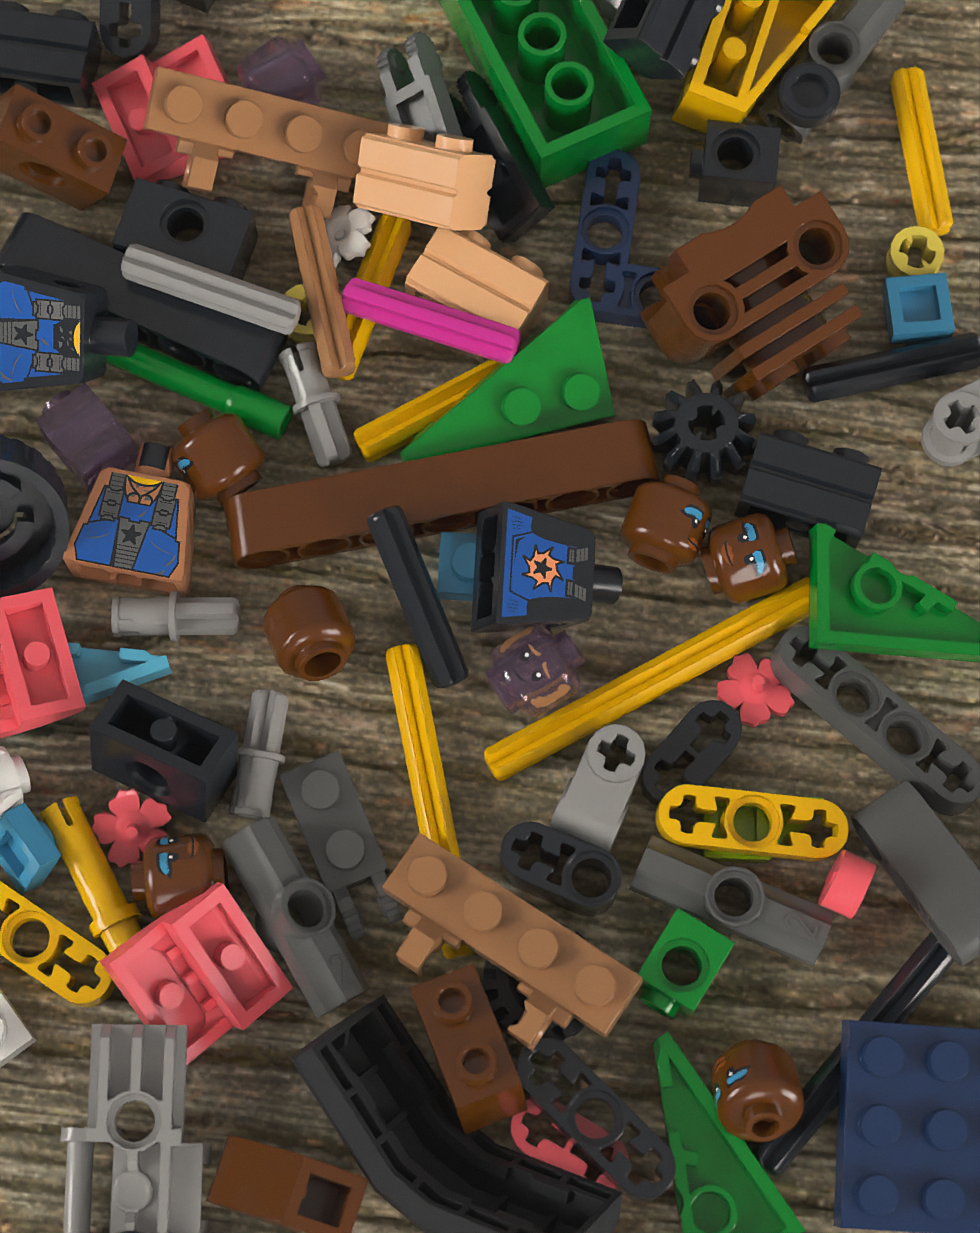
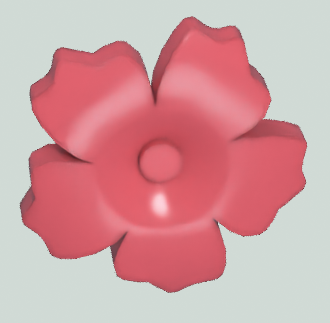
M747 652L733 657L732 665L726 673L728 680L717 683V700L730 705L735 711L741 707L739 712L741 724L755 728L759 724L768 723L770 714L779 717L786 716L788 710L794 706V700L790 696L791 691L783 686L774 676L770 666L771 660L764 658L760 661L757 669L754 659Z
M135 788L119 789L116 797L112 798L108 803L111 812L96 813L94 815V824L91 827L92 831L98 835L101 844L113 842L108 853V861L114 862L119 868H122L128 863L138 862L140 851L144 854V849L151 839L168 836V832L160 827L169 822L172 815L168 811L166 804L151 797L146 798L141 805L140 796Z

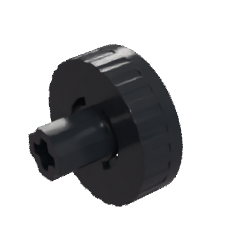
M0 435V534L5 532L13 523L16 512L24 513L23 517H17L14 529L6 536L0 538V598L30 592L44 583L61 563L64 552L67 550L70 531L64 484L61 477L56 473L55 467L34 447L31 448L18 439H11L4 435Z

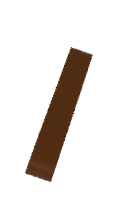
M630 419L249 491L230 497L224 502L223 508L234 565L241 569H258L374 547L376 544L368 527L367 518L374 512L392 505H399L403 509L413 536L416 539L441 534V532H453L477 527L478 513L503 501L546 514L634 497L639 485L650 481L660 482L647 423L643 420Z

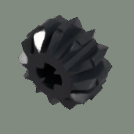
M693 379L687 383L685 397L672 390L665 395L663 404L666 410L656 411L653 415L651 425L659 433L653 436L651 444L654 452L668 454L663 464V469L666 473H671L680 467H684L686 469L685 479L695 483L698 473H705L708 482L715 487L721 483L723 470L733 475H738L742 472L745 464L742 456L752 455L757 443L756 439L748 434L755 428L757 422L755 414L740 412L745 401L742 392L724 399L721 397L723 384L720 380L713 382L709 393H703L700 385ZM694 427H707L705 434L709 435L713 431L715 432L714 438L712 440L700 439L702 432L699 431L696 435H693Z

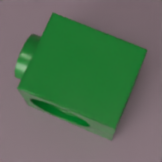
M677 908L638 972L643 981L639 987L643 990L639 1000L653 1011L668 1019L673 1020L677 1012L689 1018L697 1008L735 942ZM672 953H682L690 957L697 968L696 981L686 986H678L671 983L662 971L663 958Z

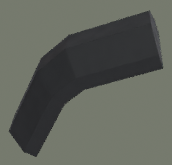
M384 994L318 1036L290 1057L366 1178H369V1183L374 1191L423 1233H613L620 1217L623 1192L499 1145L480 1129L466 1135L464 1134L451 1098Z

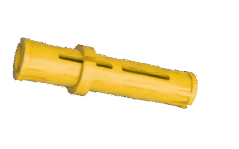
M77 796L62 799L64 805L62 813L57 803H54L45 808L39 816L51 830L56 846L93 920L89 925V929L94 939H102L110 954L141 931L137 922L141 918V913L136 903L128 904L80 806L79 798ZM63 815L65 816L69 826L66 824Z

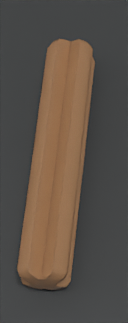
M311 204L306 207H296L289 215L290 227L322 373L330 379L349 376L356 368L355 357L323 213L317 205Z

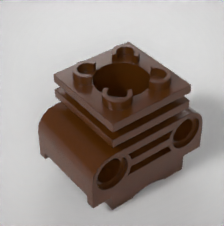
M780 185L754 201L747 212L732 225L718 231L702 233L677 248L669 256V265L657 270L651 277L663 298L641 311L639 316L660 350L669 360L680 365L699 363L730 345L733 352L709 372L715 381H718L740 366H743L747 374L723 391V394L726 398H729L734 394L746 392L753 402L780 385V382L800 371L794 361L797 360L802 370H804L851 339L846 327L863 315L857 304L828 322L823 316V313L849 294L843 282L815 300L809 294L845 263L849 254V238L845 228L821 191L794 206ZM695 317L704 323L705 328L696 321Z

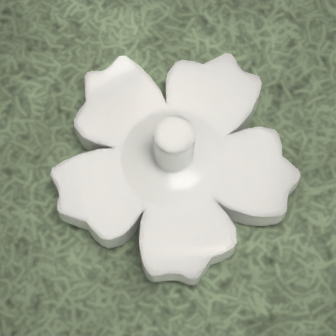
M339 205L332 209L331 218L329 220L325 219V227L335 268L342 256L347 261L352 260L354 257H364L365 251L371 247V244L364 235L371 232V224L376 218L367 209L357 208L353 210L350 205Z

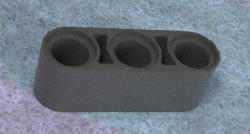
M904 780L851 815V821L866 847L950 957L959 966L963 967L980 955V870L918 791L908 781Z

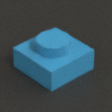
M946 273L885 278L881 288L890 344L931 341L953 335L955 326Z
M441 532L437 584L439 599L473 601L477 534Z
M25 803L3 813L0 818V865L20 894L23 895L42 885L61 857V853L56 848V841L51 830L45 823L35 818Z

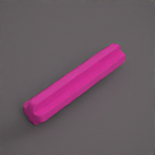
M352 278L343 290L342 303L344 312L503 364L510 363L518 350L520 332L516 328L358 278Z

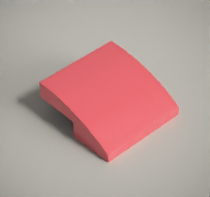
M203 34L152 63L142 54L91 83L113 133L127 139L123 156L134 181H136V178L156 183L157 180H169L184 175L188 158L186 154L175 152L177 137L143 130L155 68L163 67L230 84L212 43Z
M52 587L0 598V739L67 718L84 711L86 708Z
M220 882L215 883L196 898L162 915L100 961L144 1025H188L186 1066L232 1027L245 1030L293 989V986L225 885Z

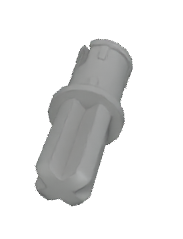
M306 342L297 344L296 347L299 355H294L292 349L287 348L279 354V359L284 366L297 403L292 407L294 416L302 418L317 464L323 468L342 464L352 457V449L336 406L341 401L339 393L331 392L327 377L322 373L316 343Z
M171 591L169 597L114 596L112 599L111 627L114 637L157 635L169 636L171 642H178L180 635H234L238 633L241 624L240 604L238 599L234 597L180 598L178 591Z
M259 689L255 690L252 694L243 747L238 748L237 778L228 814L255 820L270 817L272 794L278 765L284 764L286 758L279 753L289 701L287 696L281 692Z

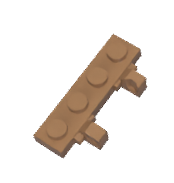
M156 67L143 130L177 137L175 152L188 155L182 187L210 193L218 166V157L232 159L235 151L296 166L294 175L307 177L301 207L311 204L317 205L322 210L324 220H329L337 191L348 193L351 181L356 180V175L361 172V168L358 166L361 137L365 136L366 133H387L388 123L163 67Z
M421 833L418 834L382 886L387 895L409 909L403 919V923L411 927L412 930L396 953L399 962L422 977V966L429 954L438 953L445 943L455 950H458L463 944L519 981L517 990L528 997V999L524 1002L525 1011L516 1025L509 1026L507 1032L509 1036L532 1051L552 1021L566 1029L571 1020L575 1018L606 1039L643 983L641 976Z

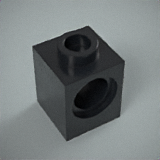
M708 120L704 143L693 141L688 178L700 179L697 202L750 207L754 201L774 190L777 180L781 128ZM735 159L743 163L746 168L730 170L724 167L720 161Z

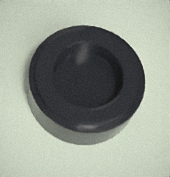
M813 62L798 64L792 67L782 78L777 96L779 110L784 118L795 126L801 128L821 126L832 118L837 109L841 95L840 84L835 74L824 65Z

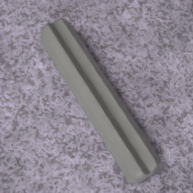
M137 243L131 244L127 248L121 263L122 275L127 280L285 335L291 334L294 331L300 318L301 306L300 302L295 298Z

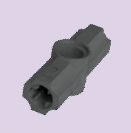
M843 0L830 19L813 31L808 47L793 67L807 62L824 65L835 74L840 84L841 94L851 87L859 67L902 13L906 1ZM833 53L840 56L845 63L839 65L824 62L820 55ZM780 82L760 108L759 117L768 127L781 128L780 138L785 142L792 141L801 144L813 128L795 126L781 114L777 101Z
M274 816L265 817L248 825L220 844L257 910L255 930L266 948L282 955L317 1019L370 989L333 923L336 905L332 894L325 885L307 877ZM288 906L294 909L300 916L302 926L295 923L290 917Z
M651 835L629 888L633 892L673 909L679 908L692 917L704 921L707 926L720 934H735L810 967H813L832 926L835 912L759 881L757 876L746 868L726 867ZM724 886L738 888L747 898V912L736 917L724 914L716 905L715 891Z

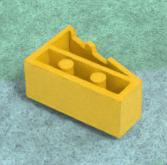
M725 0L722 10L716 17L710 20L699 44L701 56L693 69L686 74L671 120L705 134L708 120L742 123L811 37L813 31L831 12L838 0Z

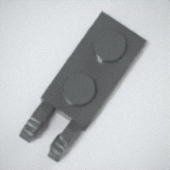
M419 31L407 37L404 47L406 48L405 53L408 55V59L403 56L402 52L398 51V48L394 49V47L379 53V56H377L378 61H376L378 64L377 69L380 70V78L387 96L383 99L391 123L424 128V140L436 142L437 134L462 136L444 77L440 75L443 65L430 36L428 37L426 33Z
M339 750L280 774V780L322 882L332 896H334L352 941L366 935L364 931L365 922L358 906L353 904L348 892L349 889L360 884L372 881L378 895L376 900L383 917L388 919L390 925L403 920L404 917L398 902L387 895L382 888L388 879L386 874L389 873V869Z

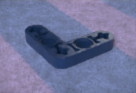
M616 149L591 160L586 171L569 284V303L571 304L577 299L589 298V291L586 288H589L591 285L594 264L606 265L603 287L607 293L602 295L601 302L591 301L595 322L647 329L639 316V313L646 309L640 302L639 296L645 289L655 286L651 277L661 268L628 264L641 176L640 167L636 159L629 153ZM608 170L620 172L621 182L618 185L615 206L603 204L606 187L604 178H606ZM607 222L619 229L622 238L617 245L611 248H601L595 246L590 241L587 235L588 230L597 223ZM695 317L696 321L705 328L704 323Z

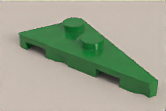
M581 298L573 301L567 307L568 310L539 334L533 335L520 346L510 363H500L463 395L464 398L436 422H431L414 436L413 441L400 452L402 462L495 445L614 416L615 410L591 299Z
M817 523L809 530V648L980 663V622L956 609L955 606L958 601L914 575L908 576L900 573L895 569L892 562L875 552L867 556L834 537L836 529L827 524Z
M667 1031L657 1038L652 1045L667 1145L672 1151L676 1163L673 1184L681 1233H804L806 1230L744 1140L733 1136L724 1129L717 1116L714 1097Z

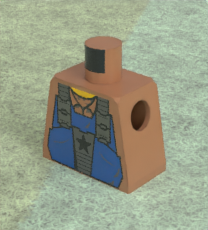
M144 442L140 445L134 472L106 467L100 471L68 541L67 550L63 555V560L73 577L164 595H170L171 591H178L180 598L190 597L196 500L190 484L171 479L175 465L171 458L172 448L159 443Z

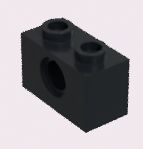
M136 178L112 245L114 249L125 253L131 244L137 243L243 280L258 240L254 213L234 199L218 196L211 200L190 194L188 189L170 180L161 179L153 183ZM187 228H195L202 231L196 239L184 242L174 239L180 231Z
M124 679L89 726L92 770L130 788H135L137 791L204 823L207 822L237 776L238 732Z

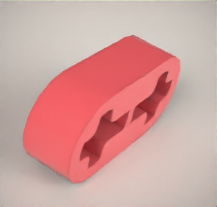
M840 850L824 881L816 903L846 918L852 919L867 892L876 869V864L849 851Z
M530 1099L526 1100L528 1110L514 1115L510 1123V1136L515 1147L522 1154L586 1178L584 1174L587 1170V1164L570 1153L574 1144L569 1139L564 1148L548 1139L540 1141L537 1147L530 1145L526 1141L529 1129L521 1123L522 1118L526 1114L538 1117L542 1112ZM558 1101L552 1103L561 1113L565 1112V1105ZM575 1114L576 1126L586 1137L599 1139L610 1133L580 1114ZM551 1123V1127L555 1131L565 1136L553 1123ZM620 1140L610 1147L612 1152L609 1156V1162H613L618 1151L629 1160L628 1152ZM601 1174L595 1181L613 1189L617 1188L604 1174Z

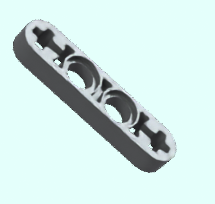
M807 626L794 627L783 635L771 655L770 666L774 676L783 686L899 783L904 780L908 781L930 808L942 815L954 816L962 814L980 797V764L845 651L809 648V627ZM804 650L811 655L812 659L800 667L792 659ZM830 669L835 674L826 687L823 688L818 682L821 678L823 679ZM847 686L860 691L867 702V710L861 713H853L844 709L837 699V689ZM896 727L908 731L914 737L917 744L916 753L905 755L895 751L888 743L887 730ZM931 753L936 759L923 772L919 766ZM951 773L961 781L953 793L942 785Z

